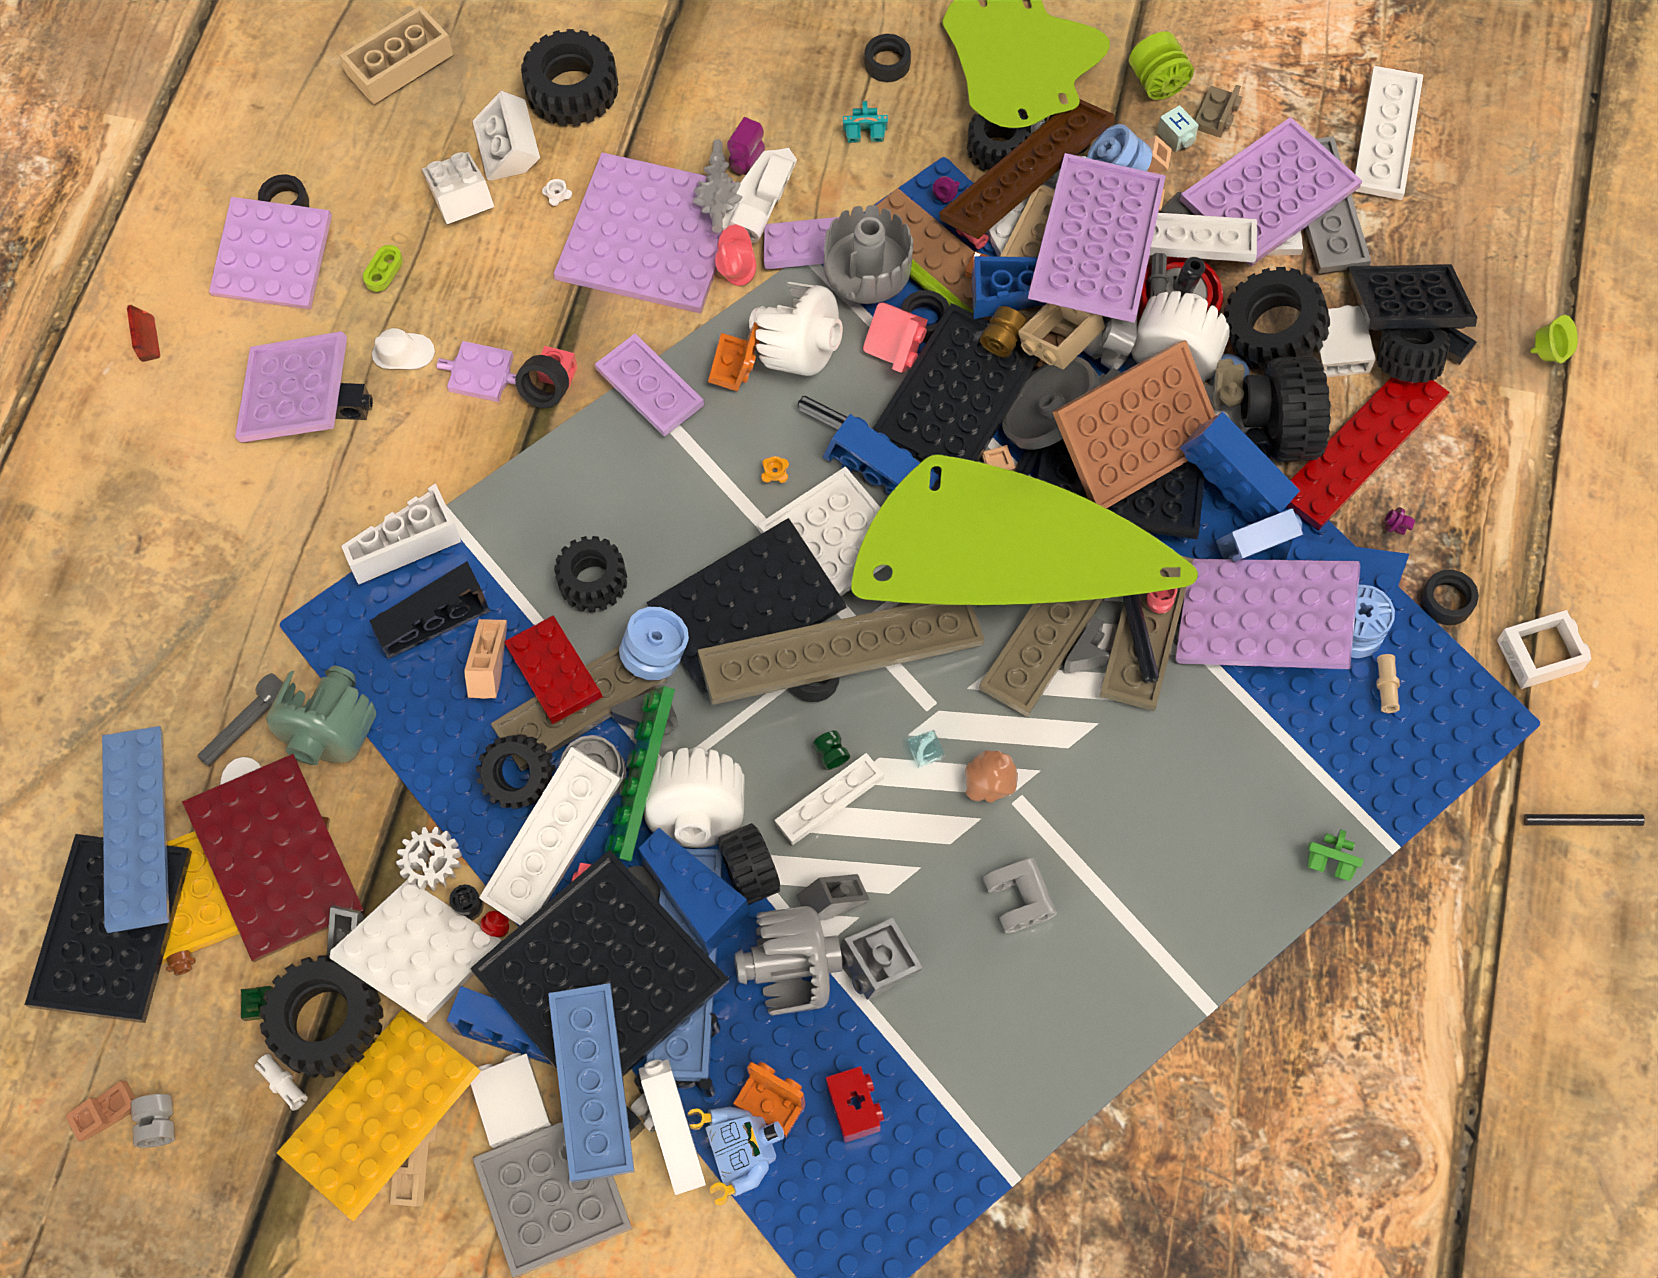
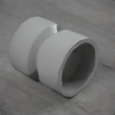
M147 1095L130 1102L131 1119L137 1122L132 1128L133 1145L135 1147H158L175 1141L174 1122L169 1120L173 1115L171 1095Z

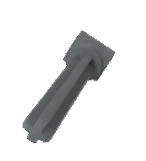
M273 673L264 676L258 682L255 689L258 697L198 754V758L205 765L211 766L270 709L283 681Z

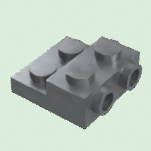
M893 918L847 937L840 944L842 967L850 970L854 977L852 983L855 991L858 994H864L867 1000L891 990L895 984L920 973L923 969Z

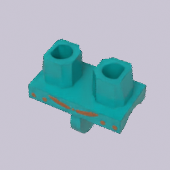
M862 101V108H853V116H843V131H846L848 143L861 142V131L870 130L872 142H883L885 130H888V115H877V108H868L867 101Z

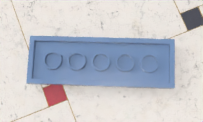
M609 983L548 993L570 1182L574 1183L633 1173L635 1170L611 985Z

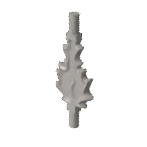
M717 139L713 141V153H711L709 160L711 165L704 167V171L708 174L705 178L707 182L699 181L697 183L700 187L694 189L697 197L693 199V203L703 207L701 210L703 213H710L712 230L715 233H720L723 230L725 212L732 211L734 209L733 204L741 201L743 197L737 194L741 185L740 182L732 183L733 178L728 177L729 175L725 173L729 163L725 162L723 142Z

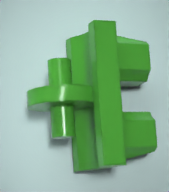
M1343 829L1339 830L1337 836L1325 834L1324 842L1333 844V849L1314 842H1309L1307 850L1310 851L1308 868L1324 872L1329 857L1339 861L1334 876L1347 881H1351L1357 867H1362L1364 859L1341 852V848L1352 851L1355 842L1345 839L1346 830Z

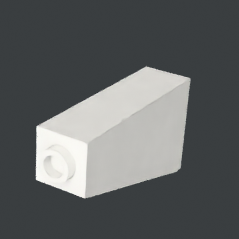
M669 1059L650 1061L644 1067L639 1068V1074L675 1195L705 1186L706 1184Z

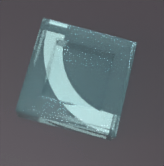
M935 730L915 736L907 741L918 768L945 758Z

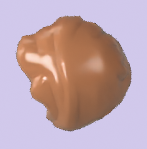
M985 750L974 757L972 762H969L965 768L967 787L965 793L973 801L986 800L993 803L998 799L1012 795L1016 791L1018 781L1016 765L1011 756L1001 751Z

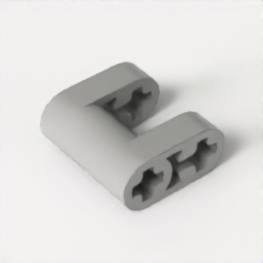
M1034 858L1025 859L994 870L983 877L989 893H996L1017 885L1026 906L1007 912L1000 917L1005 933H1013L1057 915L1056 908Z

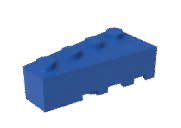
M974 256L972 269L973 319L992 316L999 306L1010 307L1017 311L1046 305L1047 303L1028 299L1038 257Z
M849 414L833 436L822 457L829 462L834 458L843 463L842 468L846 467L851 473L855 470L863 474L865 482L872 486L882 485L886 487L885 492L888 495L920 464L908 450L897 447L885 434L877 433L868 426L865 420L860 417H854L852 414ZM933 468L930 473V489L940 477Z
M660 828L638 848L643 865L660 889L664 891L677 913L679 912L692 934L696 936L709 956L749 914L747 899Z

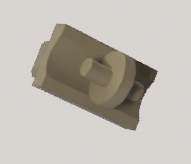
M1230 358L1218 361L1213 386L1212 405L1214 409H1218L1225 404L1228 407H1234L1235 405H1240L1243 401L1244 390L1242 388L1245 371L1243 364L1234 365L1233 360Z

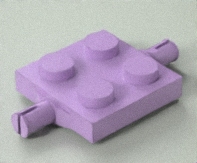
M462 341L458 356L454 361L439 358V362H437V369L451 371V377L447 386L449 392L499 402L507 384L516 385L515 377L517 374L511 373L510 370L514 358L512 351Z

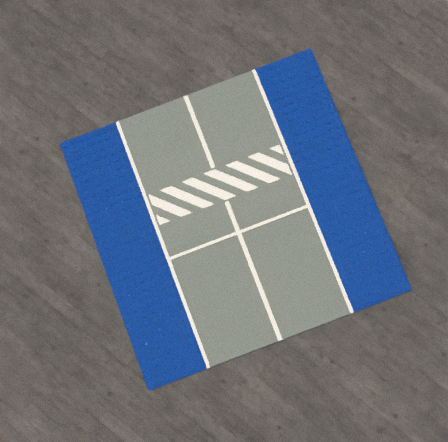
M942 157L898 188L974 252L977 251L990 257H998L990 240H988L984 247L977 249L965 236H960L956 232L955 227L940 220L939 212L953 200L942 202L937 199L933 193L934 182L942 176L949 177L954 182H960L955 198L973 184L948 158ZM824 264L783 268L659 355L704 400L702 408L665 437L615 388H612L446 505L461 542L359 585L353 572H350L280 622L283 632L320 678L327 677L325 671L331 666L343 667L356 676V686L354 688L359 692L358 699L361 694L367 696L369 704L373 702L377 713L368 732V739L441 831L449 832L451 835L450 840L455 838L458 843L456 849L460 850L464 860L485 886H487L537 802L517 809H512V807L503 808L500 807L499 803L493 804L489 801L491 797L489 795L484 796L481 790L484 789L483 784L478 785L477 778L481 777L480 772H476V766L481 765V761L478 759L481 754L486 752L485 748L499 738L493 730L491 723L534 698L535 694L505 645L501 682L497 697L487 699L468 698L464 670L479 619L507 620L506 641L554 615L586 666L621 645L631 616L638 610L648 607L646 602L761 534L758 530L759 523L842 469L843 463L833 458L829 462L822 458L838 429L798 410V402L801 397L807 396L847 417L849 414H852L854 417H860L873 429L909 370L903 373L893 370V363L864 351L863 346L879 303H858L838 294L826 278ZM909 277L908 282L897 295L879 303H887L901 309L904 300L910 294L924 289ZM795 282L823 286L833 293L838 305L839 319L843 326L842 339L839 347L833 351L828 363L819 373L805 376L769 369L760 361L759 355L763 354L759 353L756 349L753 369L750 371L747 383L742 382L738 391L708 382L721 333L747 340L750 333L749 319L755 308L760 306L777 308L778 305L795 308L793 307L792 300L800 298L792 296L790 292L791 287H788L785 283ZM919 307L911 312L914 315L927 319L926 326L933 325L941 319V314L931 307ZM922 342L919 344L917 350L918 356L927 342ZM1084 351L1077 356L1086 360L1097 372L1098 377L1102 374L1106 375L1110 371L1109 368L1101 364V358L1094 359ZM1132 353L1129 354L1126 361L1118 369L1119 372L1122 373L1137 365ZM1001 423L985 451L1007 445L1016 468L1025 449L1016 446L1006 436ZM1042 452L1029 474L1030 477L1038 479ZM774 456L786 459L789 462V467L786 468L788 480L785 483H780L779 481L764 482L761 478V475L764 473V467L762 466L764 459ZM916 457V460L920 463L924 461L923 459ZM934 466L935 473L940 477L931 490L937 491L941 484L942 469ZM853 470L851 474L881 507L889 496L885 492L886 487L870 485L865 482L863 474ZM1205 478L1198 539L1156 533L1149 534L1173 549L1180 556L1192 559H1223L1216 540L1253 523L1247 521L1235 504L1226 500L1223 492L1214 483L1209 482ZM1286 506L1282 512L1287 511L1290 508ZM1300 517L1303 535L1294 539L1356 547L1330 521L1320 530H1317ZM587 536L588 540L592 539V536H599L600 541L605 538L610 541V545L615 544L619 553L622 554L627 573V587L623 588L624 594L622 598L616 597L617 603L613 606L611 604L606 605L607 609L601 611V608H596V612L592 613L589 612L588 608H585L584 612L579 611L577 605L571 607L568 601L564 600L555 577L554 565H557V556L562 555L561 549L564 546L569 548L571 546L570 542L574 539L576 542L582 541L581 537ZM1293 539L1243 560H1285ZM468 561L481 587L490 612L388 659L370 624V620ZM887 565L873 574V576L878 581H886L891 578L893 570ZM588 567L579 573L577 579L583 582H592L601 578L606 570L601 567ZM1399 586L1392 602L1395 609L1394 622L1381 646L1370 656L1363 658L1351 657L1350 669L1177 663L1176 653L1183 610L1182 604L1155 711L1099 697L1108 664L1099 668L1067 673L1064 671L1065 659L1028 717L979 690L980 683L1033 604L981 605L978 607L977 605H972L985 639L983 645L841 676L835 693L828 699L820 702H806L797 698L787 688L712 705L708 692L701 693L682 660H680L677 670L666 678L667 683L660 686L675 689L672 706L679 726L675 727L670 733L663 735L658 757L663 759L667 752L672 751L674 761L678 749L688 748L689 750L694 747H701L707 752L710 749L716 750L719 754L720 762L722 754H726L732 758L733 764L736 762L740 765L745 776L744 817L741 827L752 823L759 829L780 880V892L748 905L749 914L717 947L716 965L729 978V983L714 995L713 1013L717 1016L721 1027L719 1033L711 1039L709 1078L714 1085L715 1095L710 1098L706 1097L696 1085L687 1089L677 1088L688 1124H699L702 1120L697 1114L688 1116V1112L692 1109H700L703 1113H708L710 1109L736 1108L733 1103L749 1078L747 1067L750 1062L756 1065L759 1062H763L775 1070L774 1075L783 1081L786 1078H790L802 1086L800 1091L804 1093L806 1106L787 1138L784 1137V1139L773 1143L776 1154L775 1161L769 1164V1170L758 1187L740 1195L733 1196L731 1194V1196L796 1278H910L1540 726L1539 719ZM851 589L841 596L847 608L822 623L914 603L865 600L855 596ZM1122 596L1105 598L1094 615L1104 621L1102 632L1105 635L1098 648L1109 653V655L1112 651L1124 606ZM1383 654H1391L1396 658V676L1400 680V687L1398 688L1400 710L1394 713H1384L1381 711L1380 690L1377 688L1376 681L1379 679L1377 657ZM829 679L806 685L820 686L826 684ZM613 716L576 738L594 735L605 738L612 743L626 763V778L628 777L630 767H627V759L630 751L635 750L637 739H634V729L615 723ZM836 730L842 738L841 745L847 748L850 754V759L840 767L826 770L821 762V754L817 753L813 747V741L826 732ZM933 735L935 740L926 746L923 752L924 764L919 766L917 762L918 749L925 739ZM571 742L551 753L553 756L550 759L551 765L555 764L556 769L552 771V776H554L559 768L562 754ZM985 750H997L1011 756L1018 773L1016 791L1012 795L998 799L993 803L986 800L973 801L965 793L967 789L965 768L969 762H972L974 757ZM867 753L884 773V779L792 846L775 825L774 820ZM510 755L506 758L502 768L505 781L514 788L524 787L530 777V768L528 767L521 772ZM618 793L610 799L548 902L572 882V877L575 872H578L580 863L592 865L607 853L605 852V844L608 836L613 835L615 824L612 823L613 813L617 806L620 807L622 795ZM644 813L632 860L622 862L626 868L644 866L638 848L653 834L645 822ZM1340 829L1346 830L1345 839L1355 842L1352 851L1341 848V852L1364 859L1362 867H1357L1351 881L1334 876L1339 861L1329 857L1324 872L1308 868L1310 851L1307 850L1309 842L1333 849V844L1324 842L1325 834L1337 836ZM718 845L711 846V847H705V848H686V847H683V848H685V849H715V850H719ZM1034 858L1056 908L1057 915L1013 933H1005L1000 917L1007 912L1026 906L1017 885L996 893H989L983 877L994 870L1025 859ZM723 861L721 879L734 888ZM858 874L870 900L832 918L820 920L824 937L837 935L839 944H841L845 938L893 918L923 969L920 973L895 984L891 990L867 1000L864 994H858L855 991L852 983L854 977L850 970L842 967V972L829 973L830 995L826 1006L815 1010L770 1015L767 1009L773 1007H767L765 1001L777 997L765 996L763 988L777 982L755 984L754 980H747V985L738 982L734 954L741 949L743 953L750 952V948L756 947L757 941L763 938L761 935L756 934V928L760 926L756 923L758 919L756 915L759 912L801 907L797 894L820 877ZM808 976V977H801V978H802L803 981H810V982H811V979H812L813 977H812V976ZM647 1056L631 1069L636 1076L640 1075L639 1068L644 1067L647 1063ZM861 1066L864 1075L870 1074L875 1090L870 1092L873 1104H880L884 1121L880 1122V1132L845 1143L826 1085V1077ZM856 1097L851 1098V1105H854L856 1110L861 1109V1102H858ZM704 1123L698 1130L690 1128L697 1153L719 1181L723 1183L706 1131V1127L711 1125Z

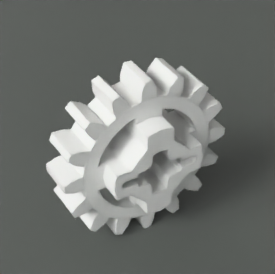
M423 827L422 834L419 836L416 832H411L413 839L411 841L404 839L402 842L406 848L397 851L399 856L403 858L396 861L398 867L402 869L400 871L401 876L404 879L408 878L407 882L410 885L418 883V887L421 890H425L426 886L429 885L435 891L436 883L439 882L443 886H447L446 878L449 876L455 879L456 877L452 871L453 868H461V864L456 858L461 857L462 853L459 849H455L458 846L455 838L450 840L451 835L449 832L445 831L441 834L438 827H434L432 833H429L427 828ZM434 842L440 843L444 845L446 848L443 849L442 846L436 847L434 846ZM430 852H431L433 856L430 857V862H429V866H428V865L426 864V861L429 860V856H430ZM412 869L416 871L422 870L425 876L415 873Z

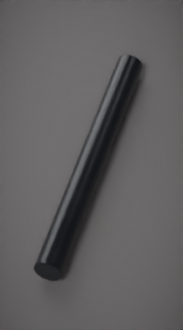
M1643 814L1524 815L1525 826H1643L1645 823Z

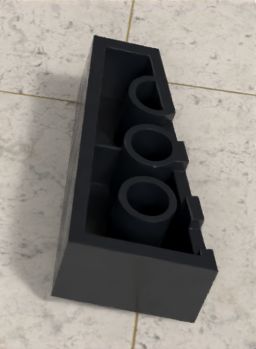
M468 561L388 610L379 613L370 620V624L387 658L390 659L490 612L481 587Z

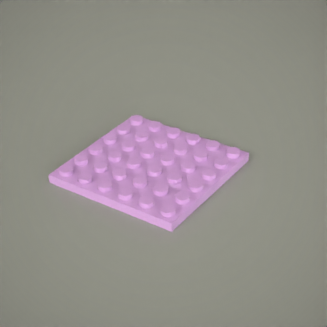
M601 153L554 271L555 280L701 314L717 271L715 256L718 251L719 237L723 230L720 233L713 232L710 213H703L701 211L703 207L693 203V199L697 197L694 189L700 187L697 183L699 181L707 182L705 180L707 176Z

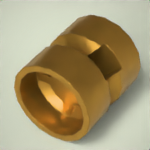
M999 306L990 320L991 324L982 333L980 343L992 354L1000 357H1009L1016 346L1017 339L1020 338L1018 331L1027 323V320L1018 311L1010 307Z

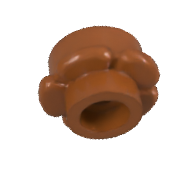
M188 950L174 953L166 958L168 964L166 971H173L174 975L185 974L192 970L191 965L196 960Z

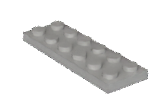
M1334 136L1316 139L1341 161ZM1351 194L1305 227L1319 274L1348 270V266H1370L1371 258Z

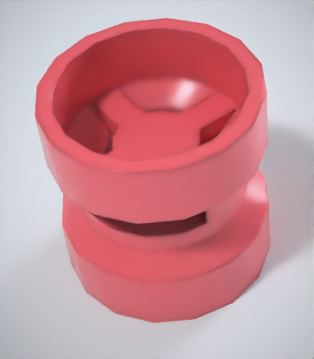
M1177 588L1147 593L1145 601L1149 610L1158 614L1170 611L1176 597Z

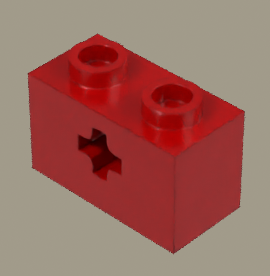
M860 1066L826 1077V1085L845 1143L880 1132V1122L884 1121V1116L880 1104H873L870 1092L875 1090L870 1074L864 1075ZM856 1097L858 1102H861V1109L856 1110L854 1105H851V1098Z

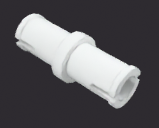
M270 1054L262 1056L258 1060L259 1063L255 1064V1069L270 1083L269 1088L271 1091L278 1093L292 1111L302 1107L305 1104L303 1101H307L308 1097L292 1081L293 1076L289 1071H283Z

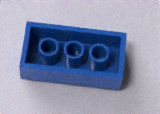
M1224 412L1201 424L1179 447L1184 452L1186 459L1195 464L1203 472L1204 477L1223 492L1225 499L1234 503L1242 512L1243 517L1253 524L1281 513L1300 492Z

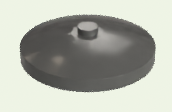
M1076 357L1064 370L1046 363L1033 371L1002 422L1006 436L1016 446L1029 450L1044 448L1063 439L1052 412L1099 386L1100 381L1097 372L1086 360Z

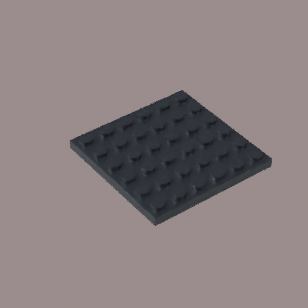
M611 850L599 858L470 968L471 972L556 1069L557 1064L548 993L610 983L622 1076L626 1075L729 983V978Z

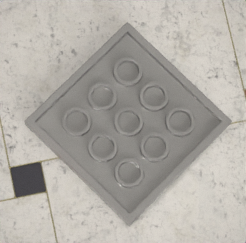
M563 1121L473 1158L513 1278L525 1275L632 1230L614 1176L574 1183L570 1182Z

